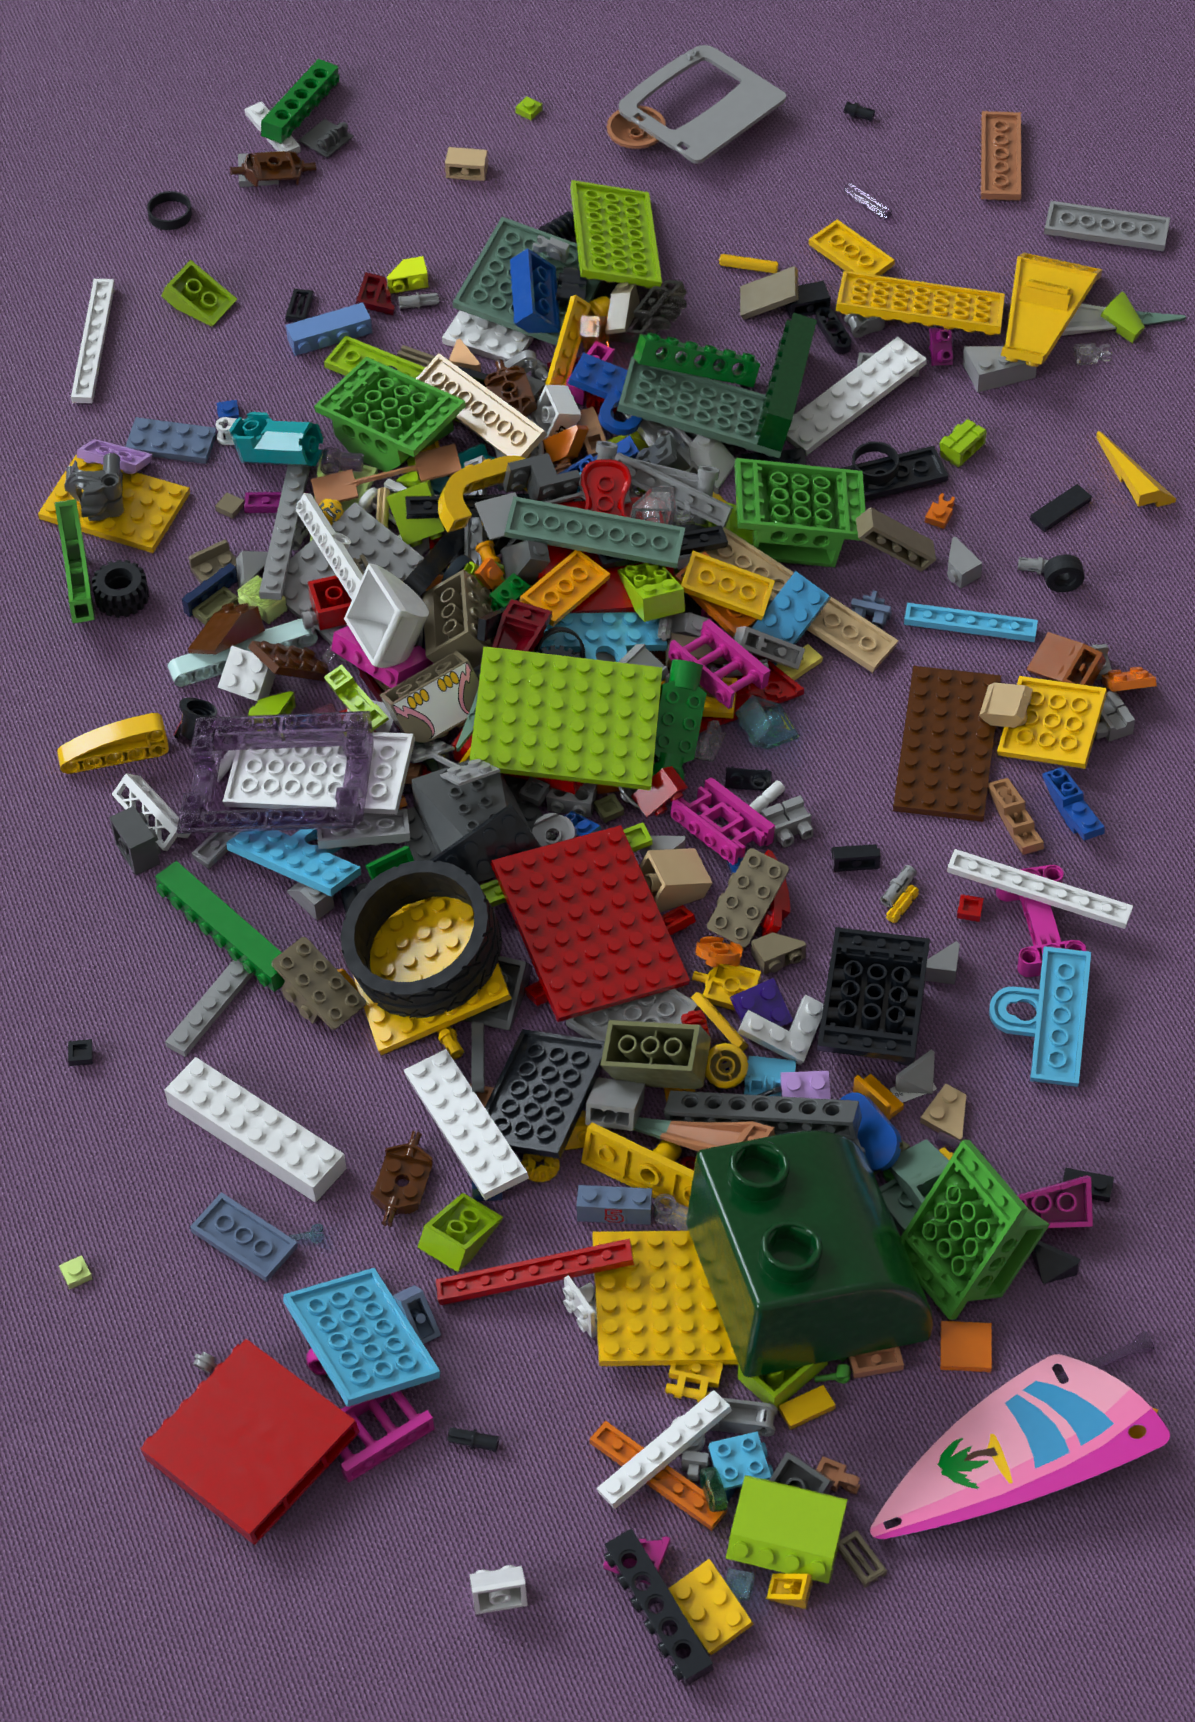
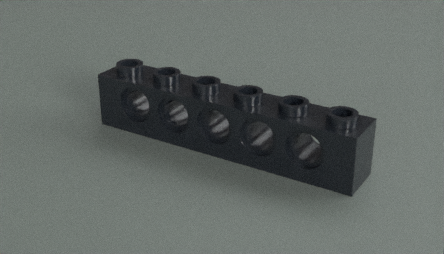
M632 1528L605 1543L606 1553L603 1556L610 1568L615 1567L620 1574L617 1576V1580L624 1591L629 1589L633 1596L630 1599L631 1604L637 1613L642 1611L646 1618L643 1623L651 1636L655 1634L660 1641L657 1647L664 1659L669 1657L673 1663V1666L670 1668L677 1681L683 1680L685 1685L688 1686L713 1671V1662ZM629 1558L637 1561L636 1565L632 1568L624 1567L623 1562ZM640 1581L650 1583L649 1588L644 1591L638 1590L636 1585ZM654 1603H660L664 1606L663 1610L659 1613H653L649 1608ZM671 1625L677 1628V1632L672 1636H667L663 1633L664 1628ZM682 1648H687L691 1651L690 1656L685 1659L679 1658L676 1653Z

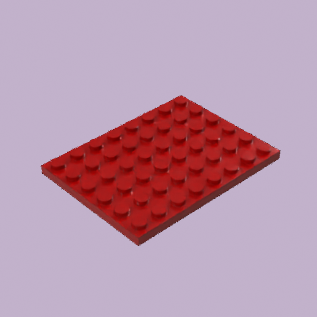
M621 825L492 860V869L557 1022L689 985L690 979Z

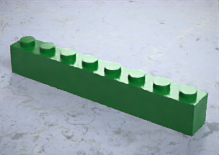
M175 861L155 876L157 892L163 898L167 897L176 910H182L191 923L195 922L199 925L200 930L205 935L209 934L218 947H224L234 961L238 960L241 962L249 974L253 973L257 976L258 981L264 987L268 986L275 992L284 985L285 980L271 965L273 959L282 952L179 862Z

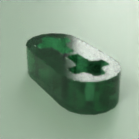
M702 1468L700 1470V1483L710 1511H726L727 1496L717 1468Z

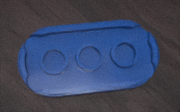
M857 1092L846 1094L840 1100L859 1101L862 1119L857 1137L861 1148L865 1149V1155L872 1171L878 1172L891 1168L900 1156V1133L869 1097Z

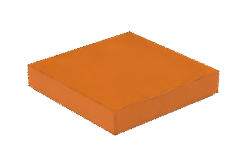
M941 1321L940 1370L991 1372L992 1323Z

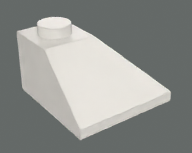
M697 435L689 446L690 460L694 461L698 467L712 466L718 468L720 472L718 480L715 481V487L719 489L735 467L736 459L720 441Z

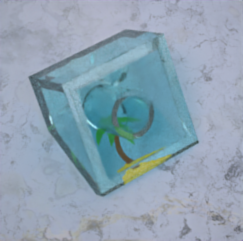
M752 695L735 712L739 719V725L747 732L750 743L755 747L771 749L799 737L798 732L779 703Z

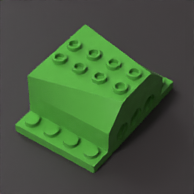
M365 357L314 405L316 413L332 419L335 436L355 459L384 472L391 471L400 466L412 456L415 457L419 452L454 431L453 419L466 407L465 400L368 357Z
M736 458L734 465L737 525L740 529L754 530L752 545L777 562L835 567L844 539L862 541L858 539L856 518L866 511L862 471Z
M962 1140L905 1229L901 1240L920 1285L949 1320H953L958 1317L968 1301L1002 1297L1050 1224L1026 1207L970 1140Z

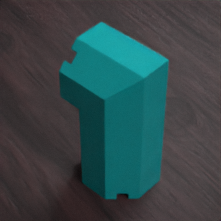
M251 412L247 414L248 418L242 420V417L236 419L229 429L242 463L316 466L322 456L319 443L323 444V435L319 424L273 421L267 412Z

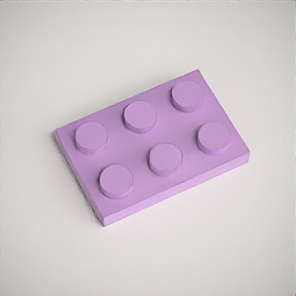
M93 439L77 449V458L84 459L86 463L103 464V457L106 454L115 453L120 457V469L127 474L136 473L151 463L152 454L97 439Z
M829 1071L780 1073L781 1097L831 1099Z

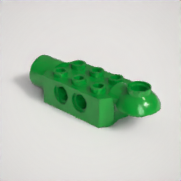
M673 659L668 683L661 684L654 760L658 761L653 765L652 777L662 768L673 766L681 779L685 781V773L682 766L683 763L694 760L707 695L699 687L703 669L701 664Z

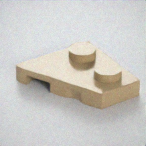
M945 1084L920 1117V1123L960 1145L963 1135L966 1094Z

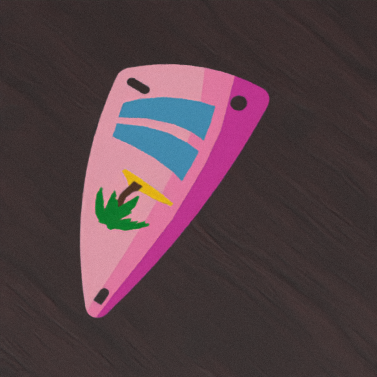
M1060 1354L1051 1355L991 1393L947 1430L919 1459L894 1490L871 1525L870 1533L874 1538L880 1540L961 1522L1042 1497L1105 1473L1164 1446L1170 1439L1169 1430L1153 1408L1119 1379L1078 1359ZM1055 1364L1062 1365L1069 1378L1067 1383L1061 1384L1052 1369ZM1134 1425H1142L1146 1428L1145 1436L1139 1439L1130 1437L1128 1431ZM894 1518L902 1520L900 1525L887 1530L883 1522Z

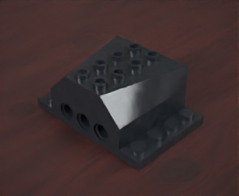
M835 927L817 1051L886 1059L905 1066L914 1063L924 997L930 938Z

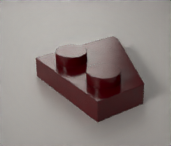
M365 272L356 304L363 302L366 309L394 315L395 307L391 302V294L387 288L386 278Z

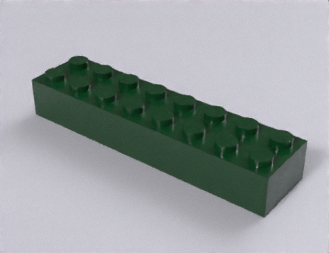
M793 313L791 320L787 319L755 434L759 436L757 442L759 446L779 452L782 451L793 419L817 322L816 319Z

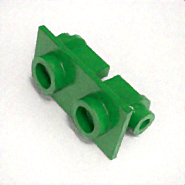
M513 573L489 594V597L493 599L491 609L496 611L507 606L511 599L517 600L530 588V585Z

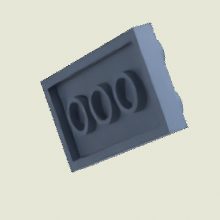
M136 417L125 447L150 453L152 457L207 464L217 435V429L214 427Z
M222 1192L190 1226L193 1234L266 1282L298 1248V1243Z

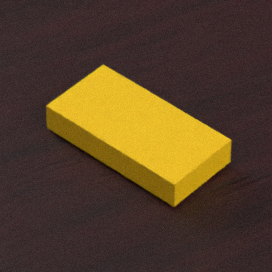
M821 1385L778 1405V1410L789 1429L792 1430L834 1410L836 1405L824 1385Z

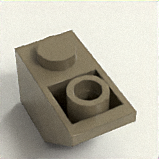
M772 932L752 940L751 955L765 975L770 972H777L787 965L799 963L802 959L806 958V944L804 941Z

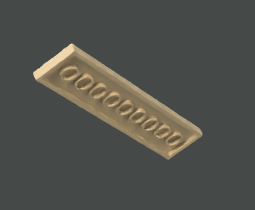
M724 527L723 530L728 540V546L705 552L712 558L775 580L768 601V605H770L794 572ZM832 597L807 629L872 673L893 651L899 641Z

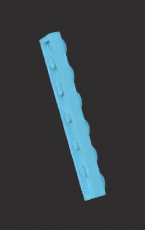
M907 603L904 625L1035 642L1038 620L915 603Z

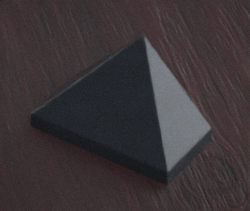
M1040 1240L1031 1253L1043 1284L1076 1276L1079 1272L1081 1259Z

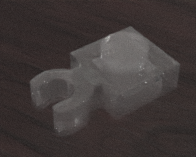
M1095 343L1074 344V355L1077 365L1097 364L1098 359L1102 361L1111 360L1112 353H1109L1110 345L1103 344L1100 347H1096Z

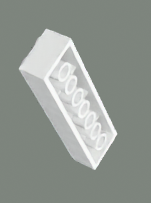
M197 1057L165 1089L167 1103L170 1107L315 1203L346 1170L344 1153Z

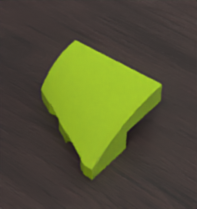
M1123 291L1101 313L1103 319L1117 328L1116 333L1131 343L1137 339L1145 328Z

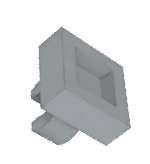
M685 1450L682 1454V1471H688V1480L698 1483L699 1473L707 1474L709 1453Z

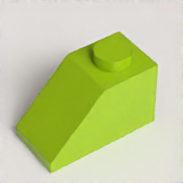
M288 691L259 699L256 705L250 708L248 713L250 727L281 728L296 707L294 692Z

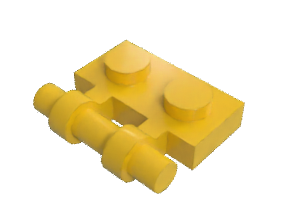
M723 1362L709 1363V1365H700L699 1363H693L692 1365L671 1364L669 1378L677 1379L678 1381L677 1385L667 1383L665 1393L673 1394L675 1398L682 1399V1397L696 1399L699 1403L711 1393L707 1391L708 1386L719 1387ZM691 1382L700 1384V1388L694 1389L685 1387V1383Z

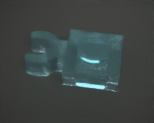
M728 1568L726 1583L740 1604L742 1600L750 1601L755 1574Z

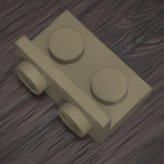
M226 539L189 556L191 572L200 584L229 563L234 565L237 571L236 558L230 551L229 543Z

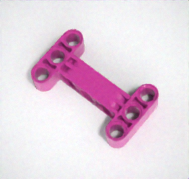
M1057 865L1020 869L1060 883L1063 882V870ZM996 888V896L1000 900L1005 902L1021 901L1033 946L1020 950L1017 965L1019 974L1024 977L1041 976L1044 946L1086 951L1085 944L1079 940L1061 942L1051 905Z

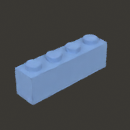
M362 302L286 325L287 340L295 356L340 343L345 335L354 339L371 334L372 325L371 318Z

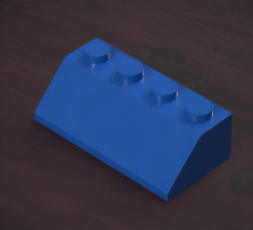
M527 248L510 259L514 324L528 333H558L561 329L558 300H556V267Z

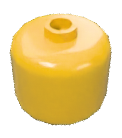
M722 1043L715 1045L709 1050L705 1073L706 1078L710 1083L719 1088L728 1089L736 1087L747 1075L749 1066L747 1056L742 1049L734 1044Z

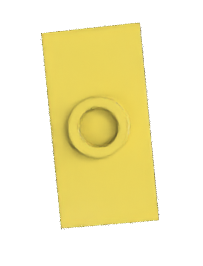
M809 644L803 647L805 651L798 670L780 664L776 665L794 681L823 660V657Z

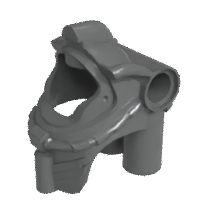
M108 453L103 457L102 471L79 470L77 461H74L72 466L66 468L65 491H68L74 499L80 502L82 517H88L89 521H100L108 517L122 515L124 512L122 500L123 473L120 470V457L117 454Z

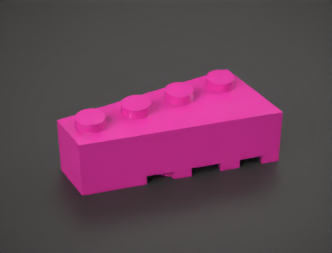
M1088 1175L1017 1195L1029 1210L1050 1224L1048 1228L1093 1227L1091 1177Z

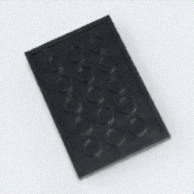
M522 1029L485 1106V1109L514 1152L561 1158L602 1069L601 1060L605 1041Z

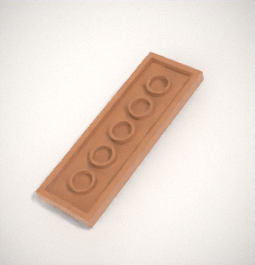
M982 111L981 199L1021 200V112Z

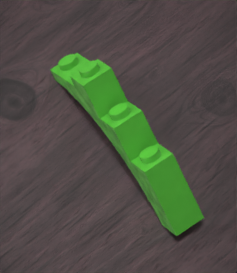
M76 499L55 502L72 623L91 621L95 618V610Z

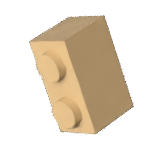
M448 147L445 161L446 178L485 181L488 169L487 150Z

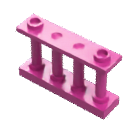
M710 619L703 622L701 636L684 647L675 640L670 642L668 657L671 661L678 659L703 665L700 685L728 709L732 708L735 692L750 683H754L759 689H763L768 685L770 670ZM704 644H708L714 649V651L699 660L690 654ZM720 657L729 662V664L714 673L705 667ZM735 670L744 675L743 678L730 686L721 680V678Z
M401 1390L349 1407H343L341 1410L356 1421L360 1431L358 1436L366 1446L364 1450L357 1454H352L348 1447L340 1453L344 1459V1462L341 1463L343 1476L349 1483L435 1429L434 1421L429 1411L426 1410L421 1414H417ZM391 1396L409 1419L401 1427H396L379 1404ZM368 1410L373 1412L388 1433L378 1441L371 1437L358 1419V1416Z

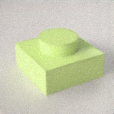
M82 1255L59 1265L69 1289L92 1280V1275Z

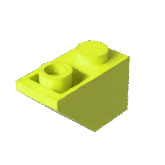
M423 256L403 259L387 276L390 294L429 288L428 273Z

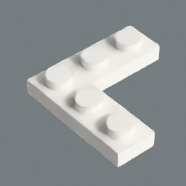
M805 995L802 998L789 1031L748 1010L738 1033L789 1060H796V1064L801 1066L822 1018L824 1004Z

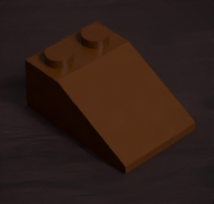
M234 603L223 605L222 610L212 615L188 648V652L194 654H218L231 646H235L264 632L265 629L258 606H248V603L238 606Z

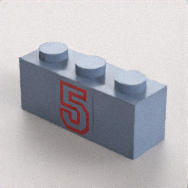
M578 1185L577 1221L651 1225L652 1188Z

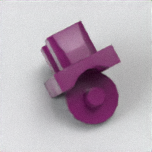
M930 328L929 351H931V366L953 365L951 329Z

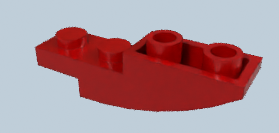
M771 850L765 852V855L777 860ZM786 879L760 924L762 936L772 932L777 933L782 928V921L790 913V898Z

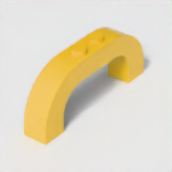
M503 456L492 460L486 459L479 464H470L455 472L447 481L438 500V514L446 531L449 533L466 527L472 516L464 502L463 495L504 483L507 464L526 458Z

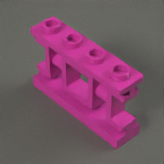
M712 777L705 780L704 788L702 786L698 788L697 800L688 803L683 798L672 801L671 817L674 821L681 824L691 834L703 841L732 865L738 862V857H744L746 848L744 845L754 841L760 847L773 843L775 825ZM720 816L729 822V824L722 828L713 822V820Z

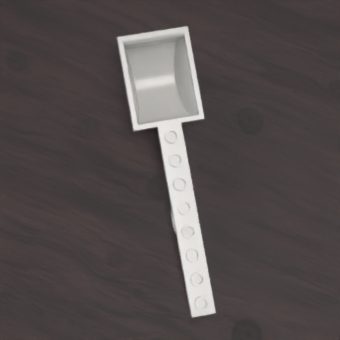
M303 493L301 500L297 503L296 512L352 599L344 618L345 622L373 666L386 668L403 663L410 656L429 615L426 604L408 585L376 564L369 563L364 575H362L348 553L351 540L343 534L336 533L313 496Z

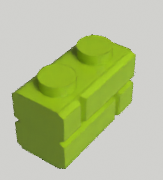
M969 419L962 424H957L949 436H944L939 444L940 456L946 461H950L956 467H960L986 443V429L979 425L976 426V423Z

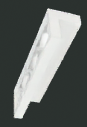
M126 773L112 793L113 797L125 810L132 806L136 808V801L142 802V813L148 822L147 826L149 829L153 828L158 837V840L155 842L162 850L168 851L177 837L188 838L192 831L141 776ZM126 786L129 788V799H125L121 795ZM149 815L155 816L154 827L149 825ZM162 829H167L170 833L165 842L162 840Z

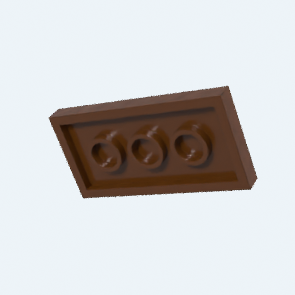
M252 641L248 646L277 675L326 682L324 676L330 673L328 665L315 657V653L306 647L302 649L293 645L271 644L267 641Z

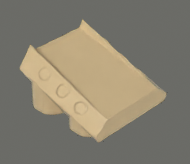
M992 683L988 686L979 716L992 726L1015 728L1024 725L1027 722L1026 710L1031 703L1033 689L1026 685Z

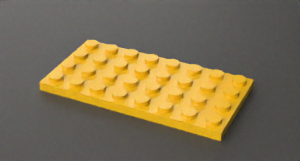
M843 271L836 311L846 315L854 313L867 318L875 316L881 317L883 320L896 319L904 323L917 322L925 326L938 325L946 329L959 328L966 332L980 331L987 335L1000 334L1005 294Z

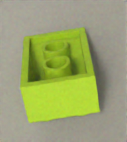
M192 260L166 285L161 295L175 309L211 327L237 301L235 296Z
M462 1193L424 1225L418 1248L446 1264L449 1268L459 1272L477 1254L500 1224L503 1216Z

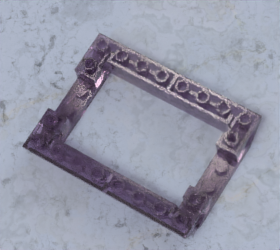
M370 711L196 718L190 752L195 768L190 793H183L177 833L355 828L363 821L374 746ZM343 746L342 750L347 762L343 787H337L336 810L334 807L212 811L222 751Z

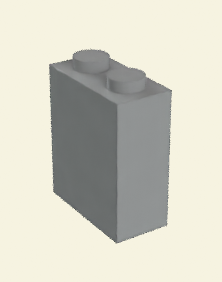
M598 1077L586 1102L585 1125H590L593 1122L601 1127L633 1131L644 1106L645 1084Z

